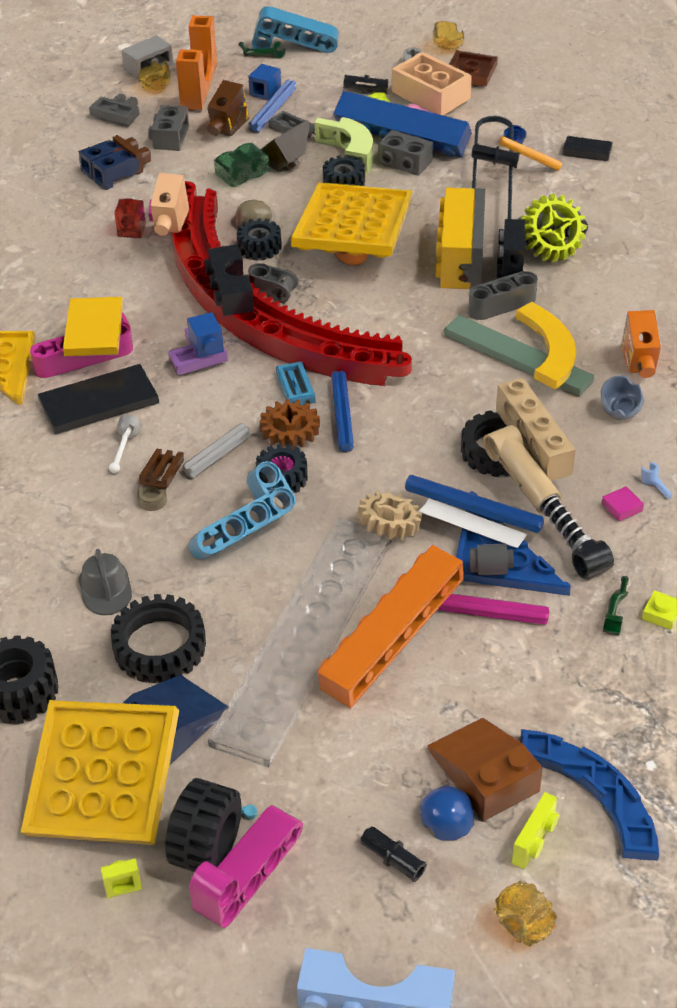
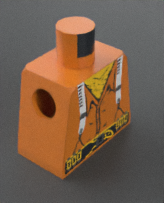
M655 310L628 311L621 342L628 371L630 373H639L642 378L652 377L656 373L655 370L661 350ZM640 334L643 336V341L639 339Z

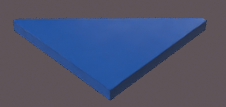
M466 511V512L471 513V514H473V515H476V516L482 517V518H484V519H487V520L493 521V522H495V523H498V524H501V525L506 526L503 522H500V521H497V520H494V519H491V518H488V517H485V516H482V515H479V514H476V513H473V512H470V511ZM462 528L456 558L463 561V581L570 596L571 585L568 582H563L555 574L554 568L541 556H537L528 548L529 544L525 540L522 541L518 548L507 544V550H513L514 568H508V575H478V572L471 573L470 548H477V545L505 543Z

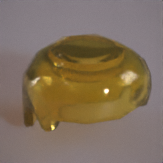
M438 21L434 24L432 39L440 49L455 51L464 44V31L459 33L457 25L453 22Z
M153 61L151 66L144 67L138 74L139 84L149 92L163 91L171 81V72L166 61H163L162 65Z

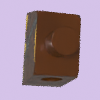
M227 80L221 82L207 108L210 119L207 130L211 135L217 136L220 133L233 136L249 119L243 84Z

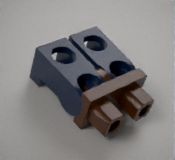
M119 135L112 137L113 141L106 140L80 150V169L90 179H94V182L108 190L113 187V181L124 176L130 177L135 173L137 175L143 173V165L151 162L150 150L147 147L139 149L137 140L133 137L124 140Z

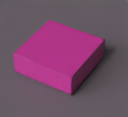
M627 486L602 497V505L619 522L643 511L644 503Z

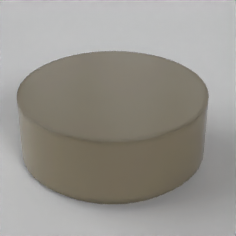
M142 486L137 493L139 506L144 510L156 511L163 508L167 503L166 489Z

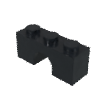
M238 244L207 249L208 259L204 260L206 275H209L210 289L213 291L216 307H221L223 316L254 311L253 289L248 274L244 275L243 259Z

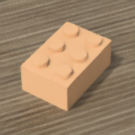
M420 52L392 68V93L435 114L445 115L471 99L472 75L424 52Z

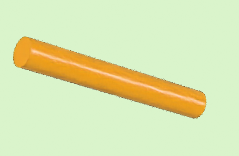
M501 136L498 141V145L516 153L519 152L521 155L559 171L562 167V162L509 138Z

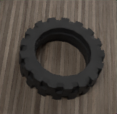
M492 410L485 411V414H476L473 416V420L469 419L465 423V428L463 427L461 435V453L465 462L468 461V466L473 470L476 468L479 473L484 475L489 473L493 477H499V475L504 474L507 477L510 475L499 461H492L486 450L476 442L487 434L507 427L498 412H493Z

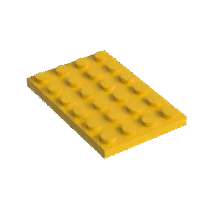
M318 182L291 236V247H298L302 251L319 249L326 253L341 251L348 252L350 255L373 254V256L378 258L392 256L412 201V190Z

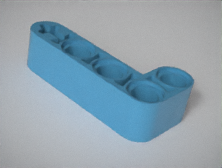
M266 6L259 12L253 33L252 46L254 49L270 48L273 37L322 52L331 53L338 46L339 32L333 25Z
M265 461L248 473L247 485L255 500L196 533L190 539L188 545L193 557L201 560L207 559L279 519L294 508L295 496L276 464ZM259 472L267 476L268 483L262 482ZM274 497L282 502V509L275 505ZM250 511L257 513L259 522L251 519ZM225 524H229L234 528L235 536H231L226 532ZM214 536L215 542L205 547L202 545L201 542Z

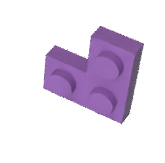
M188 328L184 330L185 337L190 345L168 351L169 360L177 375L228 361V354L225 348L224 352L198 358L189 340Z

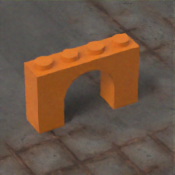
M192 15L188 26L190 50L180 49L176 59L180 106H187L189 110L203 109L218 63L214 16Z

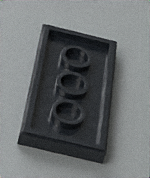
M141 364L37 394L39 403L54 434L159 403L158 394Z

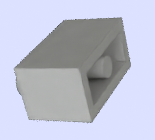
M157 35L121 50L124 69L137 79L173 65L172 45Z

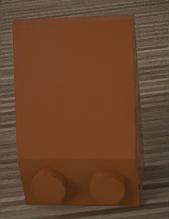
M481 718L427 745V750L455 786L468 795L473 809L483 822L540 792L543 767L523 743L485 718Z

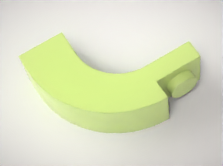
M344 117L339 122L317 118L315 121V142L345 149V155H349V158L355 156L356 160L361 159L362 163L364 162L365 174H368L373 164V138L370 131L359 122Z

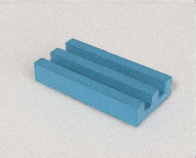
M302 361L276 366V375L284 396L290 400V403H295L297 399L300 400V405H304L306 400H309L310 404L316 403L315 394ZM297 369L306 393L301 392L293 370ZM284 371H286L288 374L295 395H292Z

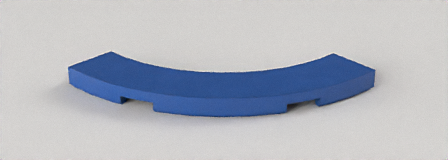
M521 729L520 742L524 744L542 767L574 780L588 790L602 804L618 832L622 858L658 861V837L651 815H648L641 802L640 794L617 768L586 747L581 749L565 742L562 737L540 731Z

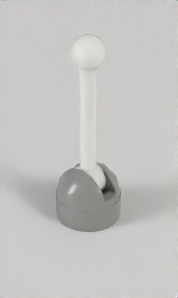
M122 415L119 418L117 431L122 438L114 462L109 465L111 473L115 474L120 471L119 462L126 441L135 437L139 432L141 422L133 415Z

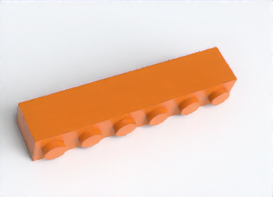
M431 545L425 553L418 555L411 569L406 574L400 575L393 589L388 594L381 596L375 609L369 615H365L360 620L357 629L340 642L338 650L321 663L317 672L320 690L347 707L352 708L464 580L463 561L434 545Z

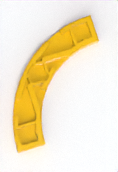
M530 302L516 311L515 318L529 326L538 335L543 336L548 351V357L541 366L535 369L533 378L553 389H557L569 378L576 359L575 341L569 330L558 318L541 306Z

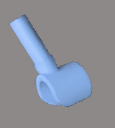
M651 462L650 471L642 466L641 481L646 485H654L667 499L671 498L672 493L659 479V466Z

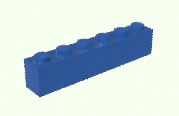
M344 90L333 113L336 121L339 122L342 117L352 119L365 126L371 134L378 135L381 138H384L391 130L431 141L433 142L432 151H440L450 157L454 155L463 156L472 134L467 121Z

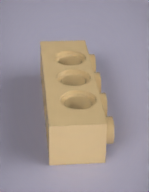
M519 378L498 384L496 411L507 426L513 425L519 430L523 439V446L548 478L553 481L572 475L576 449L525 379Z

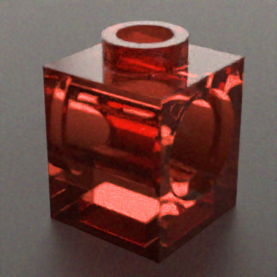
M132 198L119 199L114 212L117 237L142 238L146 226L143 200H134Z

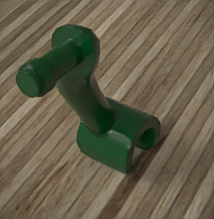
M279 41L274 43L273 48L260 49L246 48L243 42L238 43L239 47L244 51L243 54L247 56L273 55L275 58L280 59L285 55V48L281 51L277 50L281 46Z
M628 576L621 577L620 589L616 590L610 597L608 611L605 614L603 632L620 635L623 616H617L616 611L619 602L629 593L626 591L627 582L629 581Z

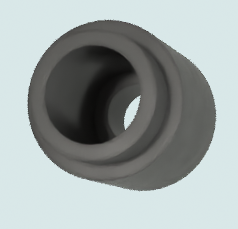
M507 544L477 545V548H470L471 573L478 572V575H508V568H514L513 550H507Z

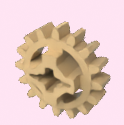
M376 491L375 496L366 494L365 499L361 498L357 518L360 519V525L367 526V532H377V537L384 534L390 540L393 537L403 540L404 535L412 537L414 532L419 531L422 513L419 512V505H411L412 499H402V494L392 496L389 491L383 494Z

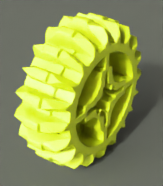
M555 193L550 194L548 198L546 195H542L539 197V201L535 199L531 202V207L525 208L524 212L526 215L522 216L521 219H525V241L528 240L530 243L526 246V249L534 248L533 256L536 257L542 253V261L548 260L549 257L552 262L558 261L559 258L563 261L568 258V255L573 256L576 254L575 249L582 247L583 244L580 240H584L586 235L581 231L587 229V225L581 224V221L585 219V215H578L577 212L580 211L581 207L573 208L572 199L565 202V195H560L558 198ZM556 211L562 214L565 218L559 217ZM540 212H542L543 217L541 219L543 224L540 229H537V219ZM550 225H554L555 227L561 225V227L555 229L554 231H552V229L546 230L550 227ZM569 227V238L565 244L564 239L566 237L564 231L565 228ZM541 237L547 238L551 245L546 243Z

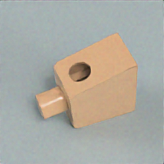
M159 173L151 201V212L154 231L159 235L165 236L169 232H180L189 212L183 175Z

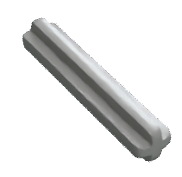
M243 423L237 425L183 464L185 475L194 478L250 437L249 427Z

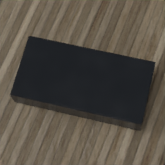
M567 136L563 147V155L609 161L613 142Z

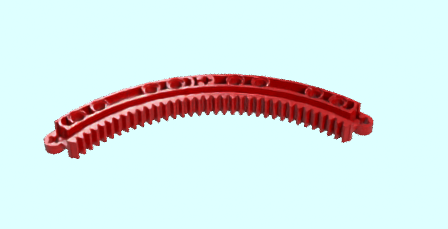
M184 181L189 212L180 232H171L176 265L193 297L207 313L213 312L221 326L240 340L267 355L288 364L302 361L304 369L332 377L331 374L334 371L340 372L342 370L346 373L348 381L385 386L387 376L405 377L411 373L412 357L410 354L403 352V340H401L400 335L391 339L389 334L380 338L379 333H376L372 337L368 331L360 335L357 329L350 333L348 327L340 330V325L331 328L330 322L322 325L320 319L313 322L312 316L304 319V313L296 315L295 309L288 311L287 305L281 307L280 301L273 302V297L267 298L266 293H260V288H254L253 283H251L253 289L254 311L223 316L221 307H216L213 291L210 289L209 275H206L204 260L208 259L207 249L221 247L217 231L215 230L218 212L217 191L206 188L205 196H197L196 185L193 182Z

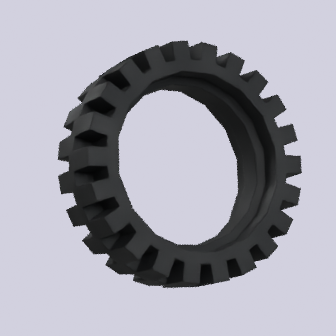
M154 594V600L144 596L141 597L142 603L139 604L134 600L130 602V609L125 606L120 610L121 616L116 615L114 624L111 626V643L116 663L118 662L119 668L122 671L125 670L126 674L131 678L136 674L138 681L144 682L146 677H148L149 683H157V678L162 677L164 682L169 680L171 675L174 677L182 675V670L189 674L193 671V665L198 666L201 662V657L204 656L206 647L205 628L201 613L198 609L195 610V606L191 602L186 604L185 599L181 597L175 601L174 595L167 594L166 598L162 599L161 594ZM156 621H170L182 625L189 632V638L184 645L174 652L161 656L144 655L135 652L128 645V640L133 632L143 625Z

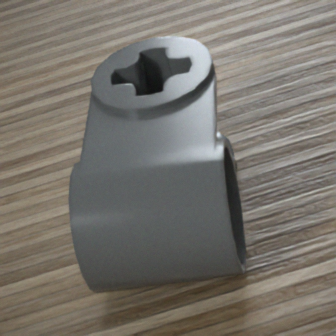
M255 263L248 269V277L250 283L254 284V288H260V293L265 292L267 298L273 297V300L276 302H287L290 298L291 290L295 289L299 282L298 277L292 271L268 266L264 263Z

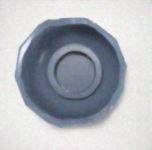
M613 376L605 381L601 388V403L605 412L619 420H625L634 417L641 411L644 404L641 387L639 384L632 383L628 376Z

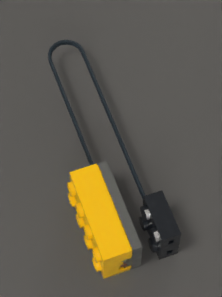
M487 116L481 118L475 125L474 144H478L479 127L488 122H499L507 125L510 129V139L513 140V124L504 117ZM475 158L473 159L472 188L446 187L445 197H440L436 248V278H440V288L469 289L481 284L485 189L476 188L477 159ZM509 166L508 219L504 221V229H499L497 279L522 272L524 265L525 219H511L513 167Z

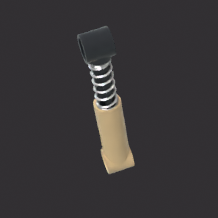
M509 425L485 435L483 443L486 453L491 460L501 463L536 511L543 513L545 517H549V523L555 525L557 532H561L560 536L562 539L567 540L566 545L572 549L571 559L577 574L583 579H588L614 566V556L610 547L604 541H595L589 537V534H584L583 527L577 525L578 520L572 519V512H567L565 510L566 505L560 503L562 494L523 446V439L519 430L515 426Z

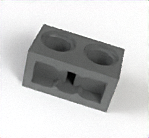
M160 106L158 113L154 114L153 126L149 127V140L153 142V149L181 150L189 128L187 106Z
M391 130L378 143V163L419 176L432 163L433 142Z

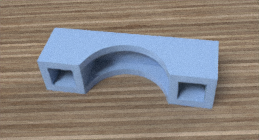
M305 948L297 985L298 1007L451 1008L455 970L417 965L413 972L403 981L391 986L377 987L365 984L355 978L345 964L343 953Z

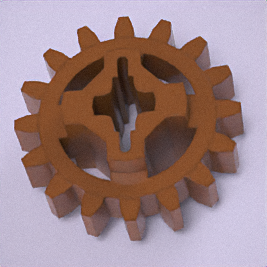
M286 399L284 404L276 401L274 408L267 406L266 413L260 414L261 420L259 424L263 440L269 439V445L271 446L279 443L284 448L286 444H289L293 450L297 444L305 447V441L313 442L314 436L319 435L320 416L317 415L316 408L310 409V403L300 405V400L298 399L295 403H290L289 399Z

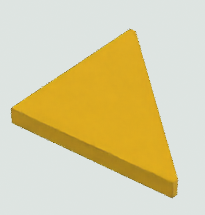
M33 330L0 331V391L18 405L23 404L31 365L30 349L36 340L35 331Z

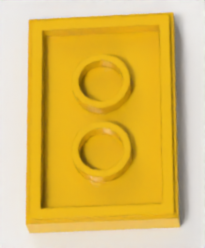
M122 296L70 298L63 345L64 356L118 354L123 312Z

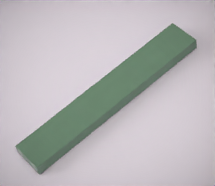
M461 315L457 316L445 327V336L533 376L535 369L541 366L548 357V354ZM574 366L569 378L559 388L580 397L594 382V375Z

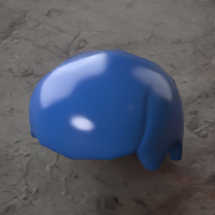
M447 785L431 790L420 803V816L424 827L428 826L439 840H457L467 835L474 826V812L471 800L461 789Z

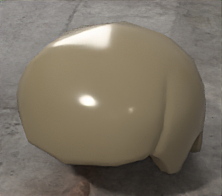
M248 200L237 207V228L239 225L242 226L243 222L249 223L250 219L257 221V218H261V221L270 219V223L272 222L271 209L263 201Z

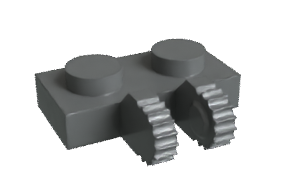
M121 93L113 99L101 96L89 107L90 115L127 126L140 115L139 107L137 106L138 99L131 96L126 100L125 94Z

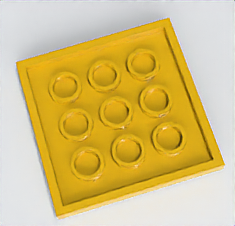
M49 700L21 833L32 837L155 845L179 710L175 706Z

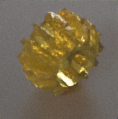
M520 880L507 886L495 899L496 907L494 911L500 917L499 924L503 925L507 929V934L513 935L518 943L523 942L530 947L541 940L544 941L556 927L555 920L558 917L551 909L552 902L547 901L544 897V892L540 893L533 883L527 884V882Z

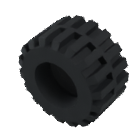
M20 635L14 636L13 639H7V637L0 638V718H2L3 723L9 724L11 720L23 723L26 718L35 719L37 718V713H45L47 711L49 700H56L55 694L58 693V679L52 654L49 648H45L44 643L41 641L35 642L32 637L27 636L25 639H22ZM16 677H23L16 681L7 682L8 680Z
M194 778L190 781L178 797L169 819L165 839V852L168 863L193 872L205 861L218 867L232 850L237 837L242 812L240 792L236 789L200 778Z

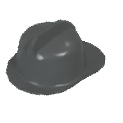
M96 549L95 555L89 557L82 566L79 582L86 607L93 613L113 615L120 612L125 606L127 607L132 598L128 573L116 556L102 553L100 549Z

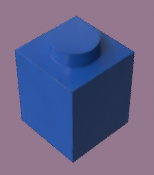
M265 64L259 65L248 76L250 96L269 100L281 87V69Z
M213 312L187 318L189 340L198 358L224 352L222 330Z

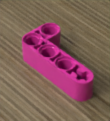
M122 312L119 352L117 355L64 356L63 345L65 335L34 344L30 349V354L36 376L40 378L56 376L130 354L134 349L131 327Z
M274 805L269 806L218 867L205 861L196 869L189 884L193 910L222 928L229 926L295 845L301 835L303 822Z

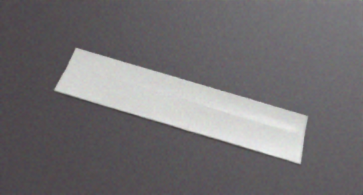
M430 498L419 510V512L516 548L519 547L527 535Z

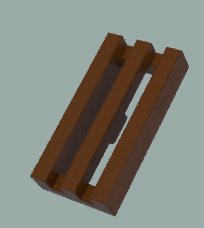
M156 449L139 475V485L167 489L184 461V452L178 451L176 456H173L172 450H167L165 454H162V449ZM168 463H171L170 466L168 467L167 471L165 472V468H166L167 464H168ZM164 474L161 481H158L159 477Z

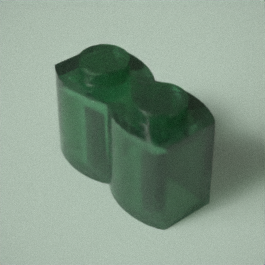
M245 143L234 151L224 152L214 159L215 174L229 186L236 187L245 183L250 178H257L265 174L269 170V158L255 144Z

